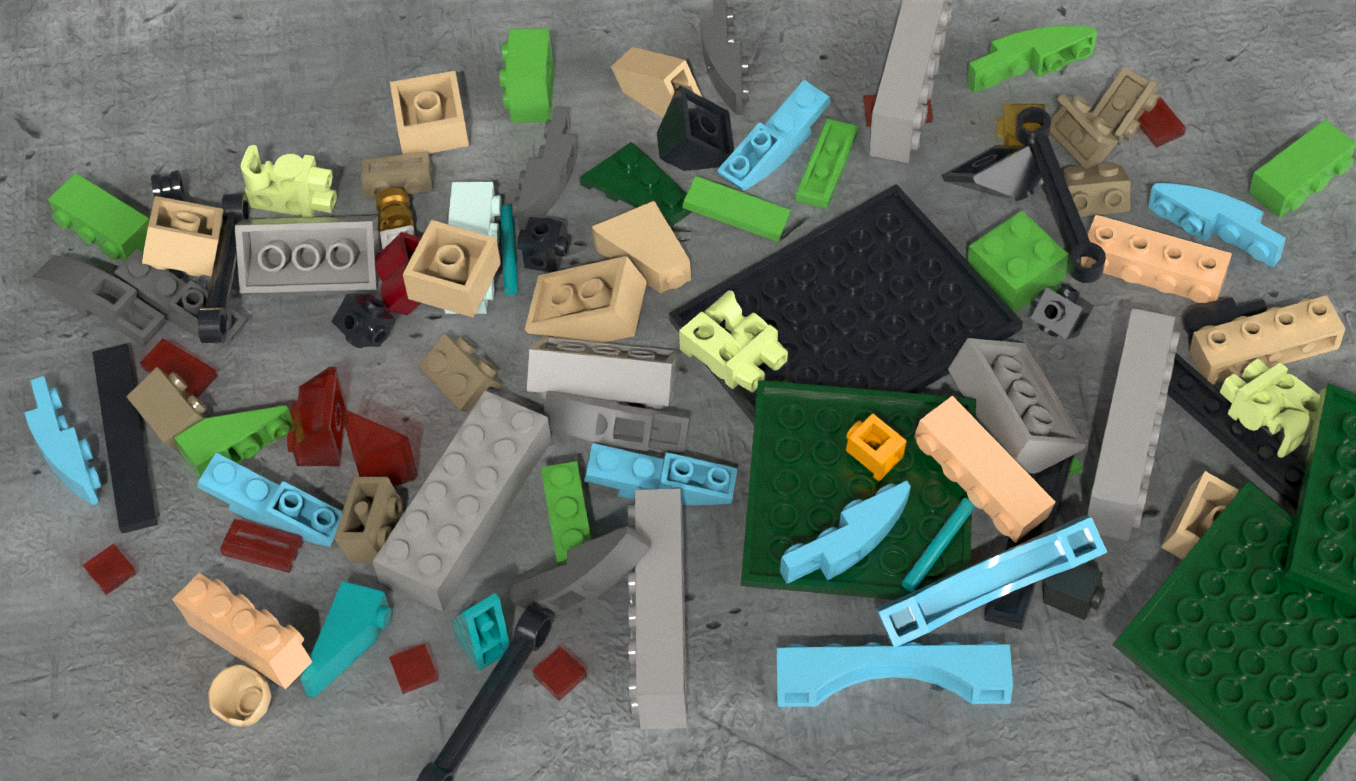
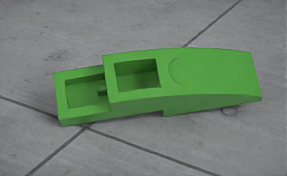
M1052 26L1026 30L991 41L990 54L969 63L967 85L973 93H976L985 88H991L1010 77L1019 76L1029 69L1037 77L1049 72H1056L1065 65L1077 60L1086 59L1093 54L1097 31L1094 27Z

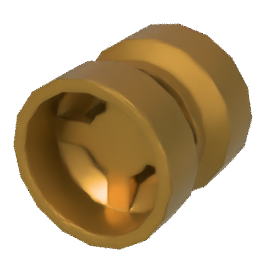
M388 188L377 194L375 202L377 211L380 213L379 223L382 231L414 224L412 212L409 210L408 193L404 189Z

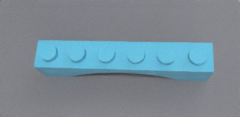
M1082 516L880 606L875 611L890 644L895 648L929 633L987 602L1036 581L1074 568L1107 553V550L1092 517Z
M986 641L978 645H961L957 642H945L940 645L922 646L919 643L910 642L895 648L893 646H883L879 643H868L862 647H845L842 644L835 643L824 647H806L801 644L788 645L785 648H777L778 707L817 706L832 694L850 685L871 679L891 677L917 679L936 684L956 693L970 704H1010L1013 690L1010 644Z

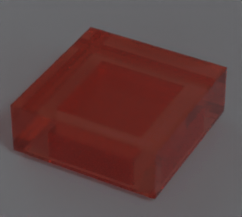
M114 544L83 564L85 571L105 595L136 575L134 567Z
M425 643L389 657L402 694L439 681Z
M561 646L532 670L533 677L559 701L587 677L586 670Z

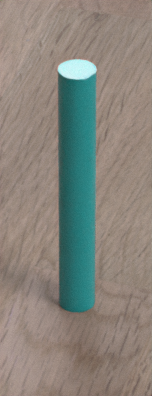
M504 205L502 206L500 216L504 293L513 296L518 293L514 220L512 207Z
M962 499L901 584L906 590L910 592L916 590L975 509V506L969 499Z

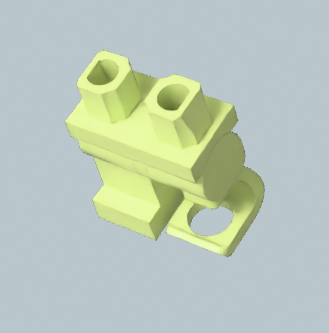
M248 146L240 167L246 185L245 192L250 208L292 215L302 214L303 218H313L316 210L332 213L337 201L336 190L330 189L333 178L331 169L317 167L314 156L304 155L302 159L295 154L282 155L277 159L275 165L271 161H266L264 165L261 164L257 146Z
M730 290L707 308L705 313L701 311L679 330L680 350L690 358L693 355L697 357L716 376L724 379L725 384L732 389L739 384L747 390L754 392L757 389L758 380H765V373L758 366L764 362L775 371L787 362L788 351L777 341L778 331L771 325L768 326L756 313H751L748 317H744L742 309L736 302L734 292ZM724 319L725 328L731 331V334L719 325Z
M1257 358L1245 368L1242 378L1248 384L1234 373L1226 378L1220 394L1232 403L1228 415L1235 421L1239 419L1246 428L1257 430L1262 426H1268L1269 431L1273 435L1284 428L1285 438L1277 452V456L1283 458L1300 445L1305 446L1311 442L1320 395L1297 377L1287 374L1288 368L1283 364L1278 363L1270 369Z

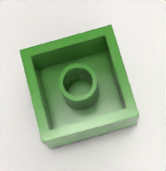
M549 28L509 29L508 42L502 43V60L506 62V68H500V87L506 88L503 91L504 109L510 110L511 123L546 122L547 119L551 120L554 64Z
M1020 211L969 245V264L1014 313L1034 301L1042 289L1056 286L1066 277L1069 254L1023 211Z

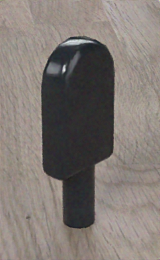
M1232 297L1197 305L1188 309L1184 314L1183 327L1187 334L1193 337L1194 332L1205 326L1212 325L1215 327L1229 323L1241 316L1250 317L1267 311L1266 303L1263 299L1237 305Z

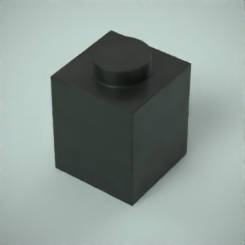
M1080 564L1050 576L1046 584L1043 603L1086 620L1091 608L1098 610L1104 598L1106 589L1101 587L1104 572Z

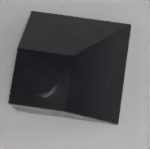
M679 86L675 90L657 131L659 158L683 171L720 168L734 152L729 111Z
M995 145L941 175L945 182L997 197L1014 198L1015 201L1031 196L1034 193L1033 189L1044 183L1029 146Z

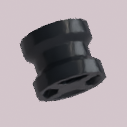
M179 170L171 171L166 176H162L159 173L151 175L154 197L158 196L185 202V191Z

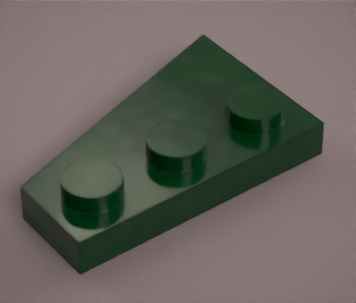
M632 142L579 177L581 186L589 190L592 187L605 193L606 198L614 202L621 200L638 208L654 201L670 228L692 213V211L683 208L687 193Z

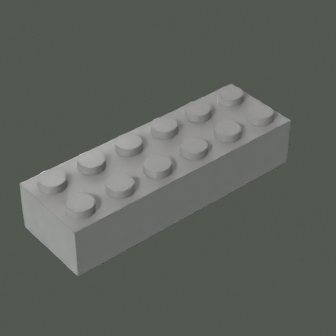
M953 0L902 1L872 113L869 156L909 163L912 150H919L922 131L918 130L926 122L928 105L924 104H927V101L931 100L935 80H930V78L933 79L934 75H938L941 55H937V53H940V50H944L947 31H944L943 28L946 29L951 24L953 7L948 6V4H952Z
M1134 308L1131 310L1087 515L1092 517L1099 535L1129 541L1131 529H1139L1180 335V332L1173 331L1176 318L1174 316Z
M484 391L372 561L379 583L443 612L552 439L548 417Z
M680 488L635 490V505H628V524L635 532L651 541V548L638 564L628 572L629 594H631V605L628 606L629 628H631V639H629V663H631L629 698H631L632 715H639L641 729L687 728L684 531Z

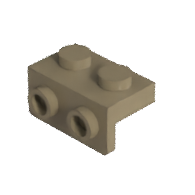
M1124 66L1092 112L1095 117L1098 116L1104 119L1112 127L1113 130L1110 133L1119 141L1118 145L1121 146L1125 138L1131 140L1141 125L1138 119L1145 110L1150 112L1160 98V95L1157 94L1158 82L1153 79L1149 82Z
M1061 94L1057 100L1063 106L1051 119L1050 133L1084 169L1097 168L1119 141L1110 133L1113 130L1112 127L1104 119L1098 116L1095 117L1089 111L1092 107L1084 98L1079 95L1071 97Z
M428 151L362 160L363 174H361V181L366 200L376 198L378 193L388 188H401L408 194L433 191Z
M1103 163L1098 165V168L1088 169L1071 166L1062 171L1080 217L1130 211V178L1122 165Z
M444 333L418 366L460 411L467 413L489 386L500 389L503 382L495 375L498 372L495 366L484 358L480 359L474 353L476 347L463 336H459L457 339Z

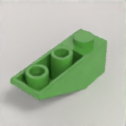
M284 405L205 418L174 437L181 456L200 479L215 453L238 464L243 460L252 458L259 450L273 441L284 438L295 426L289 408Z

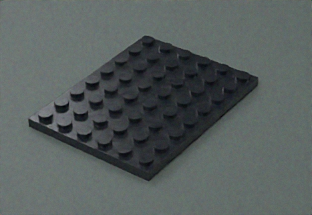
M897 184L669 313V321L679 332L701 311L705 313L707 308L730 290L735 294L736 302L742 309V315L748 317L751 313H756L768 326L774 327L778 331L777 341L788 351L787 362L778 370L774 371L764 362L758 366L765 373L764 381L914 394L950 373L948 368L967 338L1004 341L1021 331L1023 321ZM724 319L719 325L731 334V331L725 328ZM710 370L754 424L757 389L751 392L739 384L732 389L725 384L724 379L719 378Z

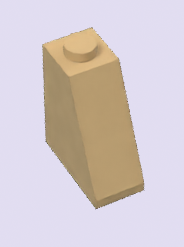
M632 47L611 66L622 92L662 118L666 113L675 90L679 86L701 96L685 59Z
M654 201L592 226L596 251L609 260L627 256L646 279L647 285L657 292L662 293L669 289H677L686 282L691 281L690 259Z

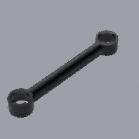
M1026 108L1017 116L1015 136L1020 143L1030 147L1071 250L1068 271L1079 282H1095L1102 276L1104 271L1105 251L1099 245L1090 242L1049 140L1051 126L1049 114L1041 108ZM1037 123L1041 127L1037 128V131H1029L1022 125ZM1081 257H1089L1097 262L1091 265L1092 268H1085L1078 265L1076 260Z
M245 193L224 194L222 198L223 223L205 308H200L198 313V334L202 344L224 343L226 340V309L237 259L235 225L242 220L249 219V204Z
M532 607L524 611L516 625L514 639L435 762L428 763L416 781H454L455 772L533 650H539L546 641L552 627L553 619L551 616Z

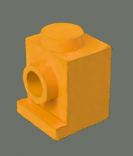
M872 414L864 422L859 420L850 428L846 435L848 439L846 451L874 473L873 477L880 481L903 458L907 441Z

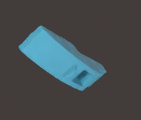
M803 80L765 125L759 122L720 166L717 170L718 175L742 191L747 190L766 178L784 163L812 134L810 127L831 104L830 96Z
M1155 183L1153 185L1148 209L1152 210L1157 216L1171 221L1183 228L1186 233L1196 236L1205 242L1214 233L1226 243L1235 245L1250 254L1254 259L1262 261L1271 267H1274L1280 260L1286 238L1261 224L1263 211L1228 195L1204 188L1172 183Z
M44 376L30 380L38 408L24 412L46 462L64 485L78 497L91 505L99 503L95 489L100 488L101 483L95 467L89 468L87 460L93 459L87 439L80 440L75 428H69L65 415L59 416L57 409L63 407L57 388L50 389Z
M592 443L584 481L619 489L618 497L635 500V490L680 488L682 505H719L732 502L738 468L666 452L664 459Z
M215 453L197 485V488L230 504L228 510L271 530L327 547H331L335 540L334 537L342 511L284 481L278 485L218 453Z
M908 481L896 486L895 484L886 485L875 496L865 501L858 499L849 503L841 512L839 529L836 527L829 528L817 537V540L806 545L799 543L787 549L781 558L780 573L785 582L788 584L819 568L826 579L829 580L863 559L884 539L899 519L908 501L911 488Z

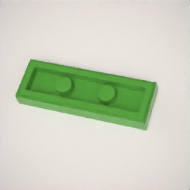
M826 119L796 191L795 201L828 209L858 136L859 126Z
M698 176L694 177L683 203L684 209L778 243L791 212L790 209Z

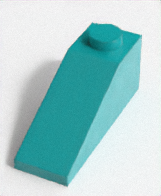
M344 581L341 582L310 656L312 663L304 670L301 677L307 697L315 698L377 642L381 629L388 627L392 609L388 606L384 591Z
M496 593L472 607L465 608L451 621L457 641L478 671L501 659L510 645L500 598Z

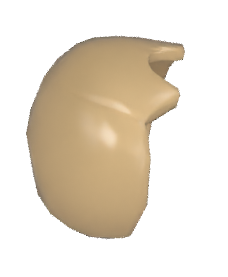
M244 665L224 668L213 678L208 690L211 711L225 722L236 727H248L257 723L267 712L272 698L268 682L264 677Z

